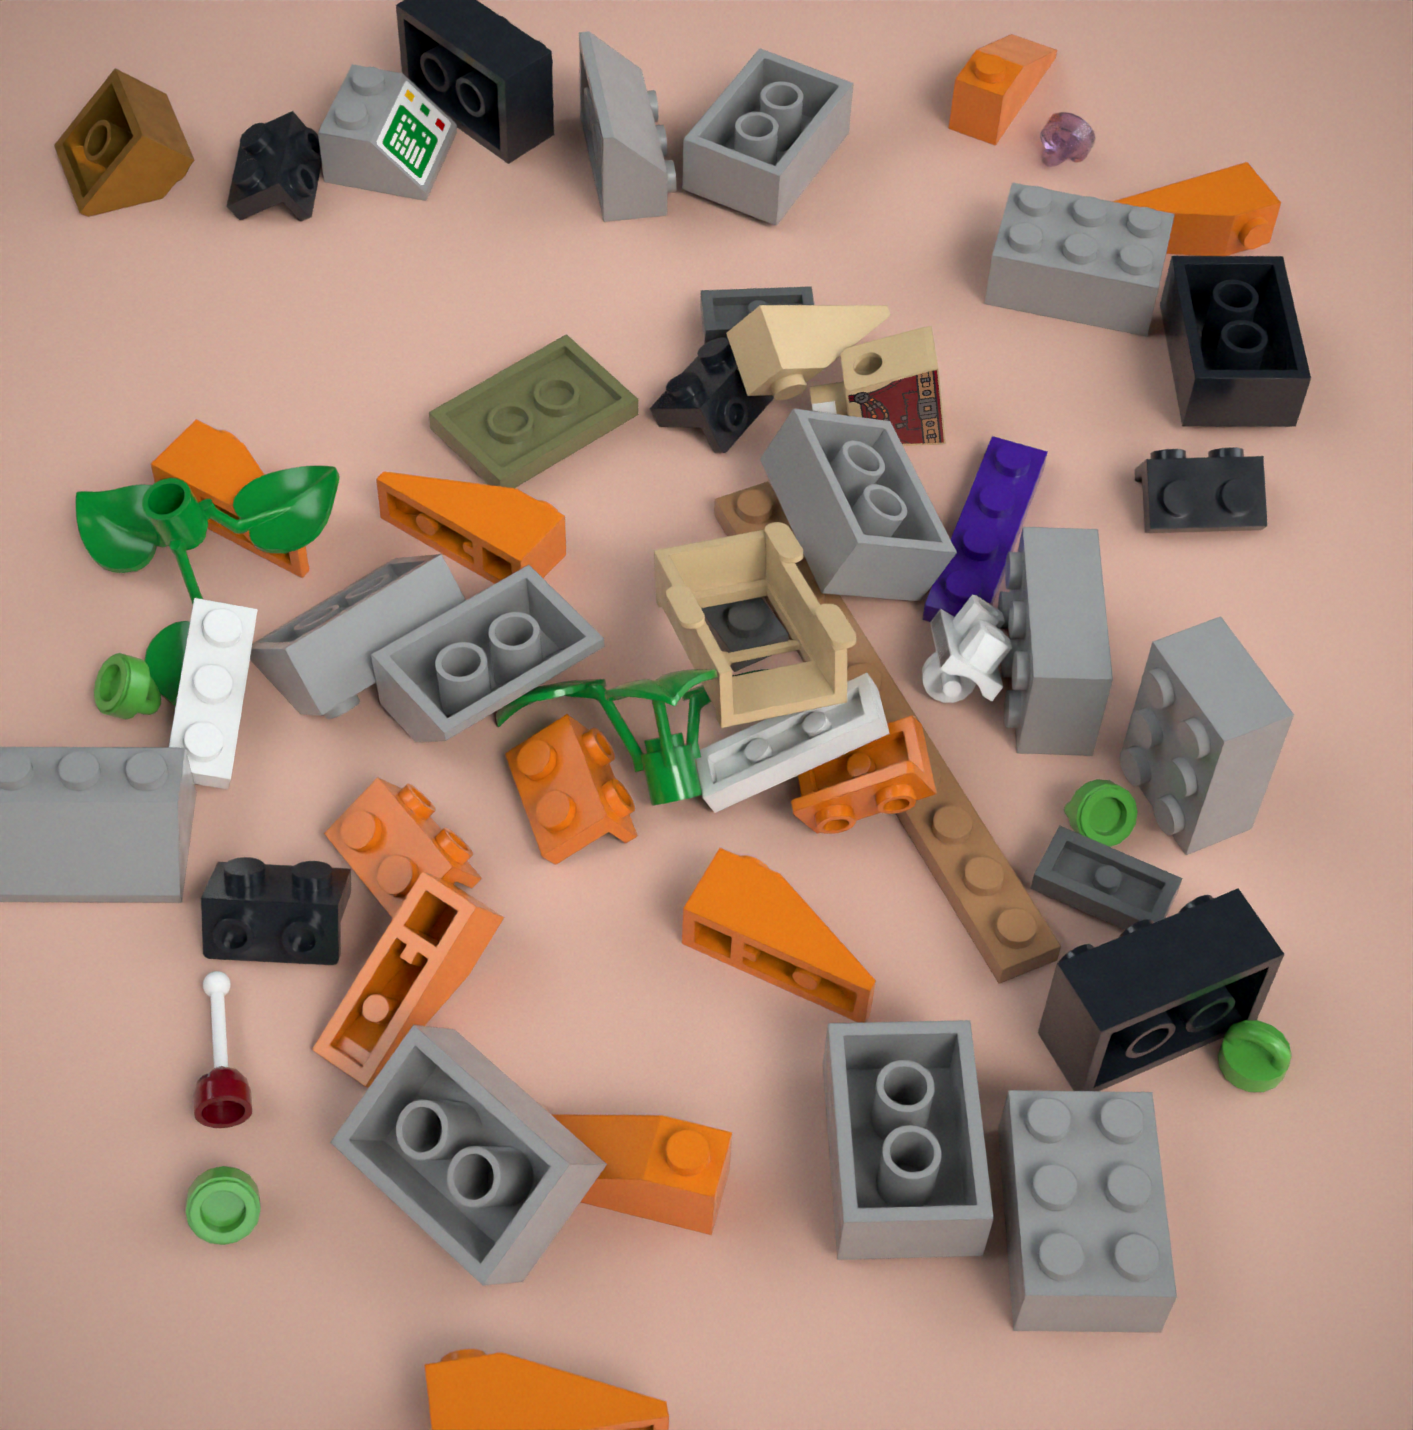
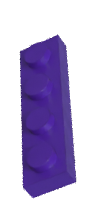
M994 436L991 437L951 537V542L957 553L932 585L924 606L922 620L931 622L940 609L955 617L972 594L993 606L1005 574L1007 553L1014 550L1045 468L1048 451Z

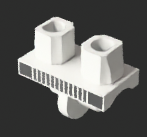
M972 594L955 617L940 609L933 618L930 625L936 652L926 660L922 668L923 685L926 692L933 699L943 703L958 702L971 694L976 684L979 686L982 696L990 701H993L1001 691L1003 684L998 665L1012 649L1010 638L1000 630L1005 623L1003 613Z

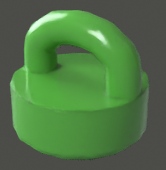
M117 653L103 663L98 672L94 688L95 703L101 713L126 720L133 718L137 713L152 715L158 711L161 706V694L156 683L150 677L149 667L145 660Z
M1102 779L1085 783L1075 792L1071 801L1064 807V813L1069 818L1070 826L1076 833L1109 847L1120 844L1130 835L1136 825L1138 814L1136 802L1128 790L1110 780Z
M1261 1021L1234 1023L1228 1029L1221 1043L1218 1053L1219 1068L1225 1078L1235 1087L1248 1092H1266L1275 1088L1284 1079L1292 1057L1290 1044L1283 1033L1270 1024Z
M227 1166L208 1169L196 1177L189 1187L186 1198L188 1225L195 1235L204 1241L219 1245L235 1243L249 1235L258 1223L261 1211L258 1186L251 1176L242 1170Z

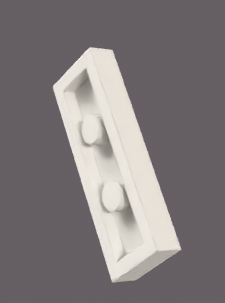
M194 598L169 747L186 748L194 784L222 789L229 788L258 609Z
M868 673L847 682V703L768 718L701 749V758H697L696 762L702 795L714 813L890 734L878 688Z

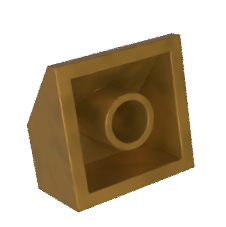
M116 68L54 144L79 213L88 217L163 199L176 182L186 176L191 164L195 161L167 94Z

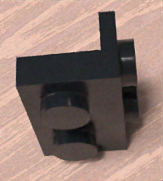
M293 111L265 124L256 123L242 134L226 206L239 221L281 202H284L300 221L312 217L322 164L318 134L313 129L307 128Z
M720 337L705 343L698 350V356L682 374L677 375L668 382L666 391L649 408L659 427H701L714 453H726L774 399L773 395H747L729 340L725 337Z
M1229 447L1210 450L1208 457L1186 458V450L1164 449L1151 452V459H1146L1134 469L1135 481L1142 482L1145 533L1262 530L1268 526L1264 456H1244L1243 448Z
M251 857L218 862L201 897L203 955L208 959L336 965L341 956V921L351 895V869L332 868L329 864L321 861H305L294 866L264 864L263 861Z

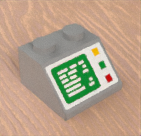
M352 64L318 131L324 182L427 201L457 134V124L403 73Z

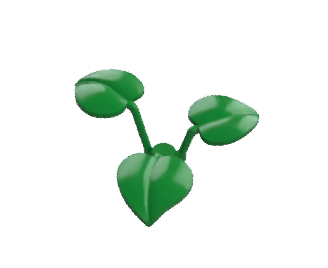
M302 466L260 476L245 485L234 498L233 508L239 519H234L218 510L211 499H204L198 502L188 484L177 478H166L153 485H130L98 492L78 491L75 500L77 525L84 546L92 559L103 569L115 573L138 571L150 563L155 555L157 546L161 548L169 546L175 555L193 605L194 598L203 599L186 551L196 548L203 542L208 529V519L211 518L236 534L249 531L252 543L262 552L288 553L296 551L313 542L328 523L340 476L336 467ZM190 621L175 622L161 630L151 640L145 655V662L149 667L150 677L156 683L161 696L174 707L176 706Z
M692 669L676 671L662 675L656 680H635L609 690L605 689L607 686L605 679L571 680L538 686L500 708L496 714L497 725L500 727L518 710L536 701L561 696L595 699L603 707L630 753L635 772L644 771L652 806L676 802L702 795L695 759L701 758L698 744L700 712L711 700L703 685L693 689L690 688L701 682L718 678L717 670ZM768 669L754 670V671H749V672L741 673V674H738V675H743V674H748V673H753V672H758V671H763V670H768ZM627 697L652 700L659 737L644 741L647 753L644 754L613 701ZM681 698L683 701L689 700L686 744L684 743L682 732L671 734L665 703L676 706Z

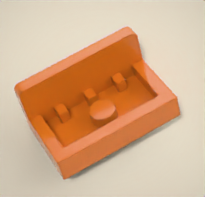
M566 714L505 753L542 857L556 865L608 832L624 843H628L638 836L630 814L635 811L634 802L624 785L614 776L610 763L615 760V755L610 743L599 729L594 727L589 730L569 714Z
M913 715L888 723L890 734L798 775L801 797L791 801L793 815L817 834H835L851 829L857 820L878 813H901L914 807L917 800L937 794L922 724Z
M377 777L324 834L392 919L422 871L452 884L458 882L473 888L482 879L468 862L473 856V852L457 834L446 827L441 830L430 817L436 811L431 801L420 790L409 783L400 788Z

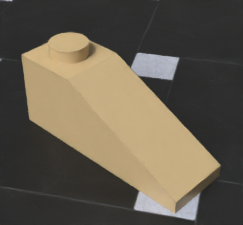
M760 305L726 334L747 395H773L775 400H786L803 393L807 389L806 383L838 359L845 348L854 346L891 316L887 305Z

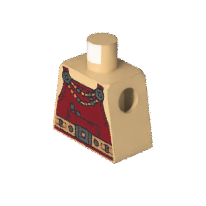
M932 326L917 328L845 348L840 354L844 381L810 386L813 411L890 421L903 446L946 444L939 368Z

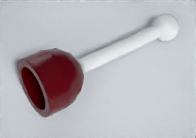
M220 971L209 973L203 981V990L210 997L214 1069L210 1074L203 1075L197 1081L193 1096L195 1119L200 1124L211 1128L237 1126L248 1120L252 1114V1095L247 1078L237 1069L228 1067L224 996L229 992L231 983L229 977Z

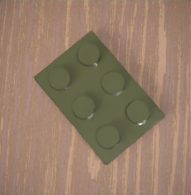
M566 334L430 411L429 422L430 429L488 485L516 488L638 415V398Z

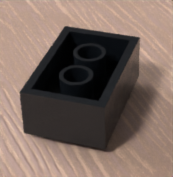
M403 0L396 4L402 73L457 124L458 129L507 164H510L554 136L552 51L542 42L535 40L511 24L505 17L498 15L478 0Z
M1171 256L1160 301V309L1182 426L1296 427L1311 381V375L1283 256Z
M1239 888L1216 898H1213L1211 895H1203L1193 899L1177 914L1155 923L1151 919L1139 921L1128 927L1119 938L1095 948L1091 944L1081 945L1066 953L1056 965L1038 1034L1073 1091H1101L1224 1038L1228 1029L1234 1023L1257 1021L1284 957V952Z

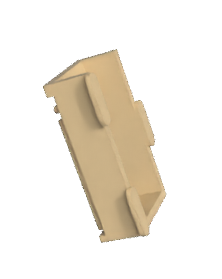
M774 522L766 525L764 530L654 550L656 603L666 613L694 669L717 670L718 678L701 683L716 709V719L721 728L847 703V648L856 644V633L837 605H820L795 564L803 559V548L789 526L784 523ZM768 596L793 639L791 641L730 653L721 651L705 622V615L701 608ZM796 650L801 652L806 661L733 677L730 668L731 663Z

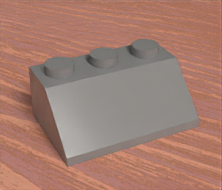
M579 32L580 118L603 221L667 216V194L676 192V173L673 160H664V157H667L665 127L663 124L655 125L659 118L655 90L647 91L641 68L591 32Z
M442 554L394 558L252 644L250 660L300 714L325 715L326 719H333L360 703L357 694L376 683L371 654L461 604L466 599Z
M527 565L371 654L380 704L415 742L447 741L605 647L604 638L530 565Z
M0 747V902L182 903L197 793L186 748Z

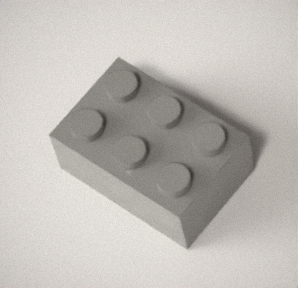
M759 48L683 139L682 189L777 226L848 135L854 83Z
M1012 182L992 254L984 304L1147 337L1175 214L1148 207H1137L1101 200L1096 197L1080 196L1049 190L1040 186H1029Z
M793 408L760 458V461L795 537L803 548V554L821 593L920 602L957 552L891 422Z
M1022 527L1018 552H1008L1006 558L1005 583L1006 589H1009L1010 592L1001 591L998 600V610L1003 613L1005 620L1001 628L1009 630V638L1012 649L1001 662L1002 677L1012 678L1013 690H1007L1005 694V727L1015 728L1017 753L1093 756L1113 681L1098 529Z
M1221 616L1152 642L1119 758L1126 779L1133 786H1139L1153 807L1154 816L1159 827L1165 834L1174 837L1185 855L1252 829L1294 717L1293 712Z
M970 1020L828 1023L822 1065L837 1260L983 1256L994 1218Z
M413 1025L330 1142L483 1286L523 1282L607 1165L455 1029Z
M1009 1090L998 1128L1013 1330L1161 1332L1177 1298L1153 1093Z

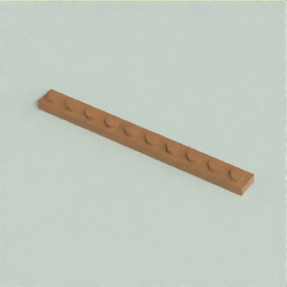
M768 481L715 499L714 515L727 537L764 530L766 525L774 522L787 524L793 532L777 495ZM803 554V559L795 564L820 605H837L856 633V644L847 648V682L868 673L878 688L887 724L911 715L918 720L842 597L837 594L821 593ZM764 596L773 613L786 629L768 596ZM788 632V637H789V639H790V641H791V640H793V639H792L791 635H790L789 632ZM797 650L803 662H806L801 652ZM923 728L937 794L917 800L915 806L911 809L895 814L999 984L1057 961L1061 945Z

